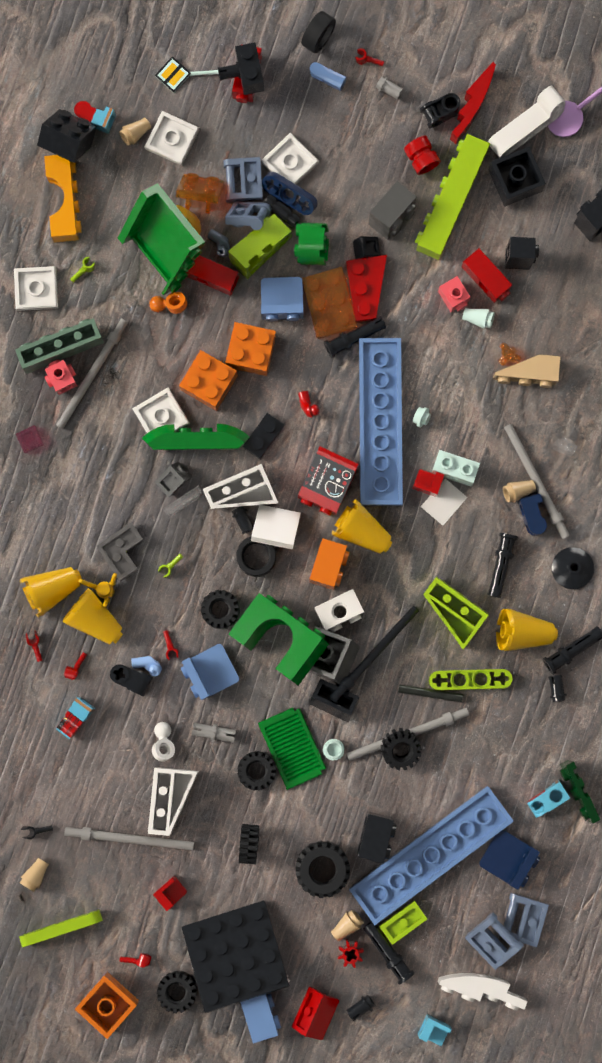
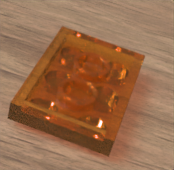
M342 267L302 278L317 339L358 328Z

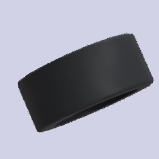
M324 11L318 12L304 32L301 41L302 46L313 53H318L330 38L335 28L336 19Z
M248 537L238 546L236 552L237 563L240 569L247 575L253 577L264 576L275 566L276 550L273 545L253 542L251 537ZM253 544L263 545L269 553L267 564L260 569L249 567L244 560L245 550Z

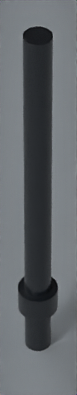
M412 606L353 672L340 681V686L330 696L331 700L337 702L346 691L349 692L354 687V682L419 612L418 608Z

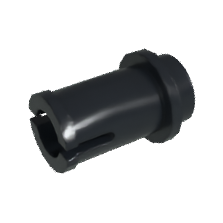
M243 506L232 511V518L236 519L242 534L253 530L254 527L246 513L248 510L244 509Z
M562 675L549 676L552 694L550 698H552L553 702L565 701L567 694H564Z
M369 995L362 996L360 1001L346 1009V1011L355 1022L356 1019L366 1012H372L375 1004Z

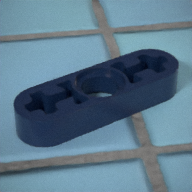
M270 172L262 179V187L266 192L301 214L310 215L317 208V199L312 194L280 174ZM285 189L292 190L294 198H289L285 193Z

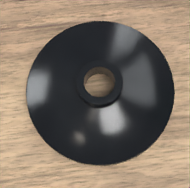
M569 547L557 553L553 559L551 570L555 581L560 586L567 589H579L587 585L592 579L594 564L587 552L580 548ZM571 564L577 565V571L571 570Z

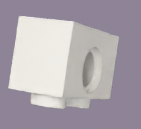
M353 589L314 607L323 628L327 631L330 630L332 633L343 628L341 624L348 620L351 624L362 619L361 614L364 613ZM341 606L345 608L346 615L343 618H337L334 615L336 607Z

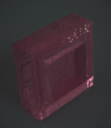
M35 425L15 434L25 454L44 445Z

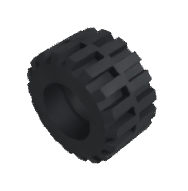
M317 841L316 843L309 844V846L301 851L297 858V881L302 886V889L313 897L329 898L333 897L336 893L338 894L343 887L345 888L350 876V864L345 852L338 845L332 844L329 841ZM320 856L330 858L336 867L335 875L326 882L316 881L310 873L312 861Z

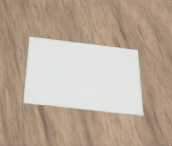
M444 479L437 497L430 495L421 507L441 525H444L467 497L447 479Z

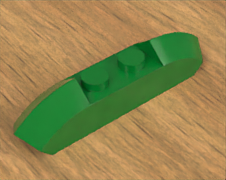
M174 424L157 427L142 437L153 450L239 449L249 438L240 429L226 424H217L216 432H213V428H200V432H191V428H179V432H175Z

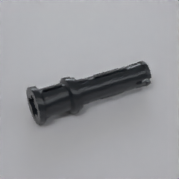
M380 316L347 334L342 332L338 337L330 341H324L325 349L329 356L334 358L335 354L345 349L350 350L353 344L359 342L360 338H367L386 329V324Z
M499 533L501 538L498 550H495L497 559L488 593L489 596L501 598L509 560L514 557L512 553L514 543L518 540L517 536L506 533Z
M596 626L565 648L560 647L557 649L558 652L548 658H543V662L550 673L554 675L557 669L565 664L569 665L572 658L602 639L601 629Z
M372 921L368 923L363 930L386 960V967L395 974L398 984L404 983L414 975V971L407 967L403 961L404 957L396 953L377 924L374 925Z

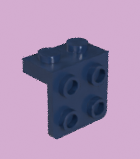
M502 830L493 837L479 861V865L518 890L520 886L523 888L529 879L527 874L531 867L534 869L540 860L538 856L540 852L505 830Z

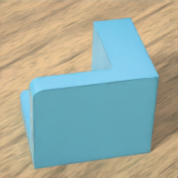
M427 1014L418 1032V1037L425 1042L429 1040L442 1046L447 1034L451 1033L452 1028L450 1025Z

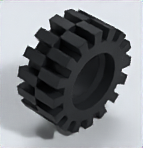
M225 590L210 592L201 603L203 619L213 628H228L239 617L240 609L237 599L233 594ZM218 601L225 602L229 608L227 615L222 618H218L212 613V607Z
M399 728V731L396 732L393 729L391 735L387 733V738L382 739V755L385 762L391 768L395 767L396 770L400 771V767H402L403 770H407L406 766L412 768L414 767L413 762H419L418 757H421V745L413 732L411 733L410 730L406 729L404 731L403 728ZM400 742L409 745L408 753L403 756H397L393 753L394 746Z
M255 751L246 754L240 760L237 768L240 782L246 788L254 791L269 787L276 776L275 762L264 752ZM259 762L264 765L265 775L261 779H253L249 775L248 769L252 763Z
M242 824L239 863L256 865L260 825Z
M173 971L162 978L157 989L158 1002L160 1001L162 1008L165 1007L166 1011H173V1013L177 1014V1012L182 1013L191 1007L197 996L196 982L194 979L192 980L191 975L185 974L184 971ZM181 984L186 992L184 998L181 1000L172 999L169 995L171 985Z

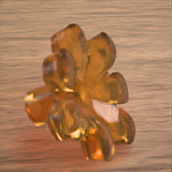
M502 342L500 348L502 349L501 354L503 356L498 362L502 366L508 361L514 364L520 363L522 358L520 355L515 354L517 350L514 347L510 348L508 344Z

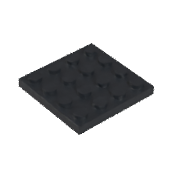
M264 900L182 926L205 1013L290 986Z

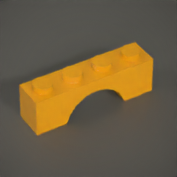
M58 155L44 156L46 177L49 183L59 186L64 191L63 205L55 214L49 216L51 237L54 243L79 240L78 233H82L81 221H77L80 205L78 200L75 201V193H78L77 180L73 178V173L77 172L76 162L73 163Z

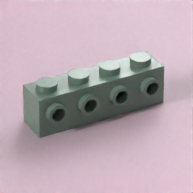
M93 318L85 319L73 327H65L53 335H45L33 343H25L20 348L15 349L22 369L28 374L48 366L55 360L61 361L103 344L104 341Z

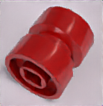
M426 135L414 139L404 147L407 157L410 160H414L412 166L417 175H423L441 163L436 151L431 150V142Z

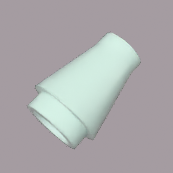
M465 308L462 320L483 329H491L495 312L490 311V309Z

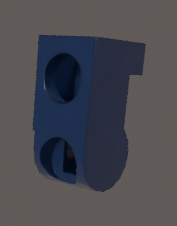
M541 493L518 501L526 530L532 536L541 535L547 528V522L541 517L538 504L543 502Z

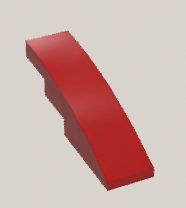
M494 62L489 65L466 91L464 99L467 103L459 111L457 117L460 124L452 131L450 140L455 144L459 142L470 128L482 107L496 64Z

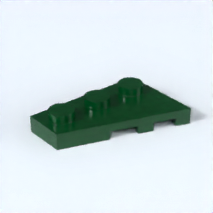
M567 760L561 763L562 769L559 772L565 782L569 781L572 787L569 790L574 801H579L582 807L579 811L585 821L588 820L592 824L599 821L600 817L589 794L583 791L585 787L582 778L573 771L577 768L574 761Z

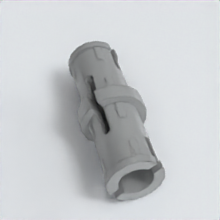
M196 722L193 724L194 729H200L201 731L192 729V736L210 738V741H215V739L232 743L235 741V737L227 736V734L236 736V729L221 728L217 724H213V726Z

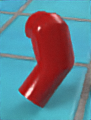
M299 392L301 409L307 417L313 418V416L319 415L318 405L314 404L311 406L309 392Z

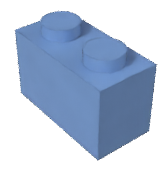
M272 994L261 995L241 1002L253 1044L278 1036V1029L281 1028L278 1015L274 1016L272 1007H275Z

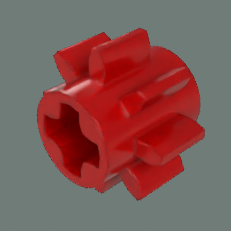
M346 940L345 947H338L342 954L337 957L338 959H344V967L349 963L356 968L355 962H363L359 954L363 953L364 949L357 948L358 941H355L354 944H349V941ZM354 949L356 956H351L350 959L347 958L346 951L350 952Z

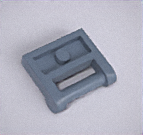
M260 157L224 160L227 180L226 202L263 200ZM235 167H240V193H235Z
M235 201L225 216V223L233 227L251 226L254 230H260L264 224L263 220L271 213V206L268 203Z
M510 893L509 899L511 901L503 926L516 940L537 947L549 905ZM519 903L525 904L518 931L513 933L511 929Z
M492 912L485 920L467 933L465 939L496 970L515 955L524 944L520 940H516L497 920L498 917L494 912ZM490 925L511 946L509 949L488 929Z

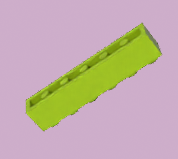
M469 134L466 135L465 140L460 139L456 149L459 152L457 158L452 157L448 169L451 170L449 176L443 177L440 184L442 191L440 195H435L431 205L434 207L432 214L427 213L423 222L426 225L424 232L419 231L415 243L418 244L416 251L437 260L440 259L487 154L490 143Z

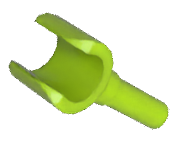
M90 257L83 259L82 267L70 278L73 283L85 272H92L94 270L95 262L91 266L85 265L89 262Z
M179 554L167 565L159 567L158 572L163 568H168V573L163 578H168L171 575V569L183 558V555Z

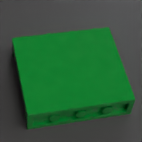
M158 183L141 192L118 236V240L122 245L133 240L164 278L167 285L162 291L163 295L170 291L174 293L181 288V282L188 276V270L195 265L194 260L202 253L201 249L205 244L203 238Z

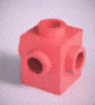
M55 360L45 369L47 376L44 378L50 388L54 387L58 395L78 386L73 378L76 373L72 365H67L64 360Z

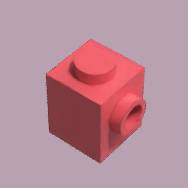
M458 276L439 286L438 293L450 312L454 310L459 312L468 306L467 303L470 300V295Z

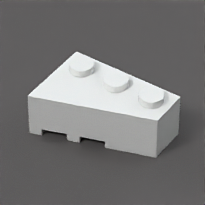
M262 464L203 488L211 509L278 503Z
M162 767L154 768L148 834L166 836L172 834L199 771Z

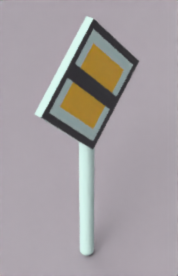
M171 57L157 72L155 77L175 93L189 76L219 73L218 70L189 72L174 57Z

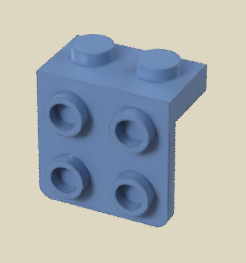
M276 277L263 278L261 280L262 320L273 322L278 321V319H287L288 321L304 319L302 278Z
M217 644L192 658L182 661L183 667H181V671L186 679L190 677L193 686L190 688L195 698L200 697L201 700H204L239 681V676L221 644Z

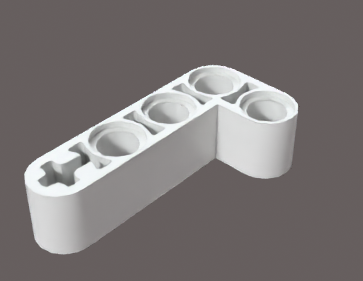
M553 86L547 87L538 96L536 104L489 139L488 143H490L491 149L499 158L511 154L560 117L564 112L565 100Z

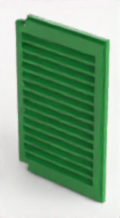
M290 708L258 723L287 790L322 775L321 770H325L326 766L300 708L296 711Z

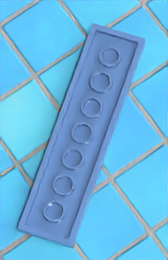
M360 338V503L363 506H402L401 338Z
M486 786L385 861L384 864H381L350 887L349 890L373 924L376 925L514 821L491 789Z

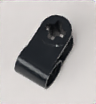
M448 93L424 104L419 110L421 113H424L428 121V128L437 127L441 123L455 117L459 113L460 98L455 93ZM452 102L456 107L450 109L446 107V104Z
M121 664L115 665L110 671V678L113 682L143 697L153 678ZM124 669L125 678L116 680L115 671Z

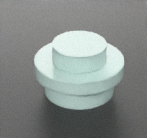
M419 407L413 418V423H416L417 427L421 428L423 425L428 424L431 417L429 408Z
M330 739L324 744L323 753L329 760H338L344 754V745L337 739Z

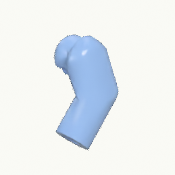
M152 656L131 658L133 669L144 667L151 676L156 677L160 675L162 667Z

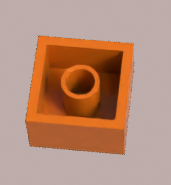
M234 322L225 361L226 365L235 370L267 376L276 340V331Z
M200 350L179 387L184 393L217 411L238 377L237 370Z
M322 538L309 583L334 590L335 585L339 586L343 576L340 568L341 565L346 566L350 553L346 551L347 546Z
M107 971L77 1005L75 1010L108 1039L138 1005L139 1000Z

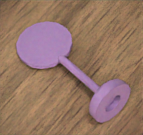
M602 87L579 105L574 102L565 101L564 112L548 125L549 130L554 135L560 137H570L576 134L583 124V112L581 109L602 93Z

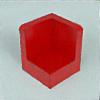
M420 469L412 489L437 497L444 474L439 472L433 474Z
M174 875L153 896L168 911L187 893V890Z

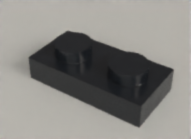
M266 413L243 445V448L258 459H261L284 427V424Z

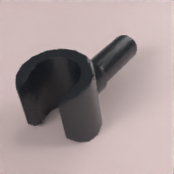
M52 825L41 828L23 826L21 830L29 829L30 831L28 836L22 837L24 839H33L36 834L53 831Z

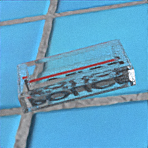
M197 486L163 508L168 517H172L202 497L203 492Z

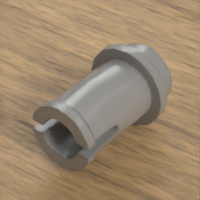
M381 76L376 85V88L379 89L378 92L383 91L398 100L403 91L402 87L389 81L388 77L384 78Z

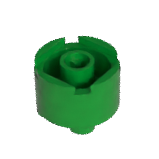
M301 223L296 225V237H299V244H295L294 254L297 257V263H300V265H327L326 261H328L329 239L325 236V232H329L327 223Z

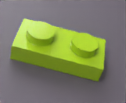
M414 900L379 927L393 945L425 922L427 917Z

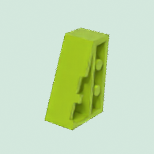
M275 214L263 220L264 224L260 230L251 231L228 251L230 263L247 280L292 237V231Z
M438 576L435 577L423 594L464 650L489 614Z

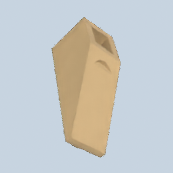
M537 355L495 372L493 380H498V383L510 384L513 381L519 382V385L531 386V383L540 384V387L552 388V385H556L559 380L560 356Z

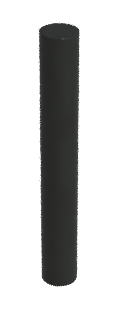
M399 684L398 693L462 702L463 694L401 684Z

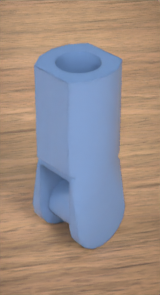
M317 62L310 65V74L313 78L339 91L342 90L346 82L345 76Z

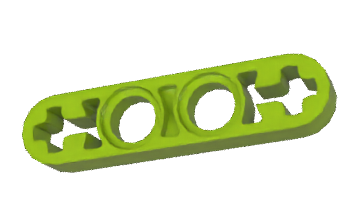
M506 669L448 670L433 672L429 676L428 681L434 690L501 689L510 686L513 678L512 674ZM490 672H493V677H499L502 672L504 676L508 677V681H504V685H501L500 681H493L494 686H490ZM479 673H483L487 677L486 684L482 686L475 682V677ZM437 674L440 675V678H448L447 674H451V687H447L448 682H443L440 684V687H437V684L433 683L432 680L436 678ZM462 674L465 676L466 682L463 686H457L454 683L455 675Z
M96 910L19 936L21 946L26 947L103 921L100 910Z

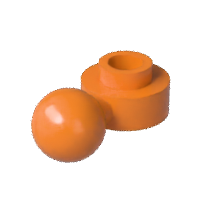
M181 292L171 293L166 299L161 296H154L149 302L152 311L162 312L165 308H168L173 314L183 312L188 304L184 294Z

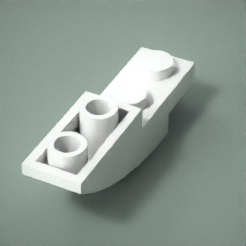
M457 973L438 978V983L442 986V990L451 994L454 991L461 993V997L470 1002H474V999L481 1001L483 993L486 994L485 998L497 1002L498 999L506 1002L505 1006L516 1011L518 1008L525 1010L528 1002L524 997L508 991L510 987L509 982L497 977L476 973Z

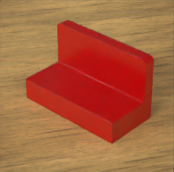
M309 986L292 1024V1028L305 1037L323 1040L339 1000Z

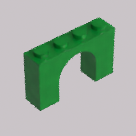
M258 593L229 632V635L252 651L267 630L277 625L289 626L293 634L292 645L275 669L299 686L329 643L324 640L325 635L318 629L310 630L308 628L310 624L299 617L296 620L292 617L293 612L284 605L282 608L276 605L278 601L270 595L264 597Z

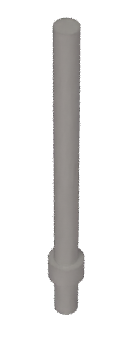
M121 318L114 331L109 333L106 338L108 341L56 426L61 429L65 427L114 345H117L121 340L120 335L128 324L124 319Z
M512 424L505 426L504 429L531 480L534 481L538 494L541 493L543 503L551 516L549 519L552 525L556 526L562 539L567 538L570 534L563 523L564 518L555 508Z
M467 708L453 713L447 712L442 714L440 718L409 730L417 736L443 725L447 727L454 724V721L470 715ZM382 740L348 752L349 761L380 750L381 745H383Z
M66 827L64 836L80 837L81 840L87 841L97 839L193 850L194 842L96 831L89 827H83V829Z

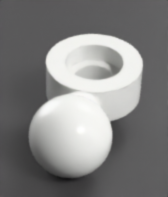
M160 722L154 729L155 735L159 740L153 745L152 754L158 761L165 762L173 757L175 746L167 739L171 734L170 725L166 722ZM160 748L164 750V754L160 752Z

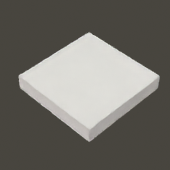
M162 111L144 147L146 150L182 166L200 129Z
M289 133L261 160V163L270 172H276L297 185L319 164V160Z
M56 266L14 269L15 305L17 311L58 309Z
M169 387L132 408L147 433L157 427L174 424L175 432H177L179 428H184L190 424Z
M259 505L251 541L293 549L301 513Z

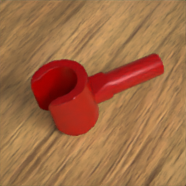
M362 48L357 49L359 55H364L362 58L355 57L358 64L363 65L368 62L383 66L384 61L367 56L366 51Z
M168 630L163 631L168 649L166 658L170 660L168 653L172 650L176 652L178 658L179 651L173 647Z
M34 631L36 638L32 640L28 638L26 633L27 644L32 646L37 662L42 661L38 648L39 635L37 631Z
M83 652L74 668L66 667L64 672L65 678L76 679L80 665L87 656L86 653Z
M140 953L139 959L120 957V962L133 963L143 968L150 964L152 956Z

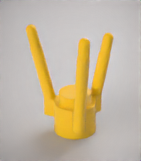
M114 573L109 583L103 581L96 585L80 579L79 583L95 589L97 595L104 599L103 606L106 607L110 602L109 598L114 594L113 586L116 584L117 574Z

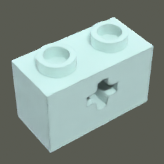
M439 450L431 473L436 474V472L444 474L446 479L472 486L480 463Z

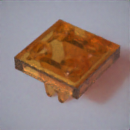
M195 173L184 174L177 187L176 197L186 199L185 208L190 210L192 200L206 202L205 213L210 214L212 203L217 204L224 189V181L212 176L207 178L199 177Z

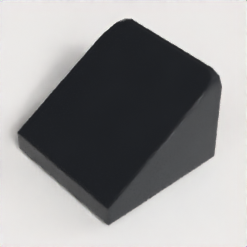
M360 236L353 241L355 259L381 256L378 237Z

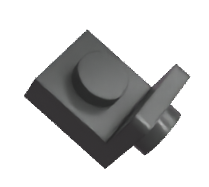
M177 462L170 465L155 483L168 497H171L192 476L185 465Z

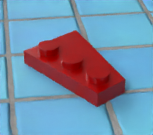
M387 255L346 261L355 323L376 319Z

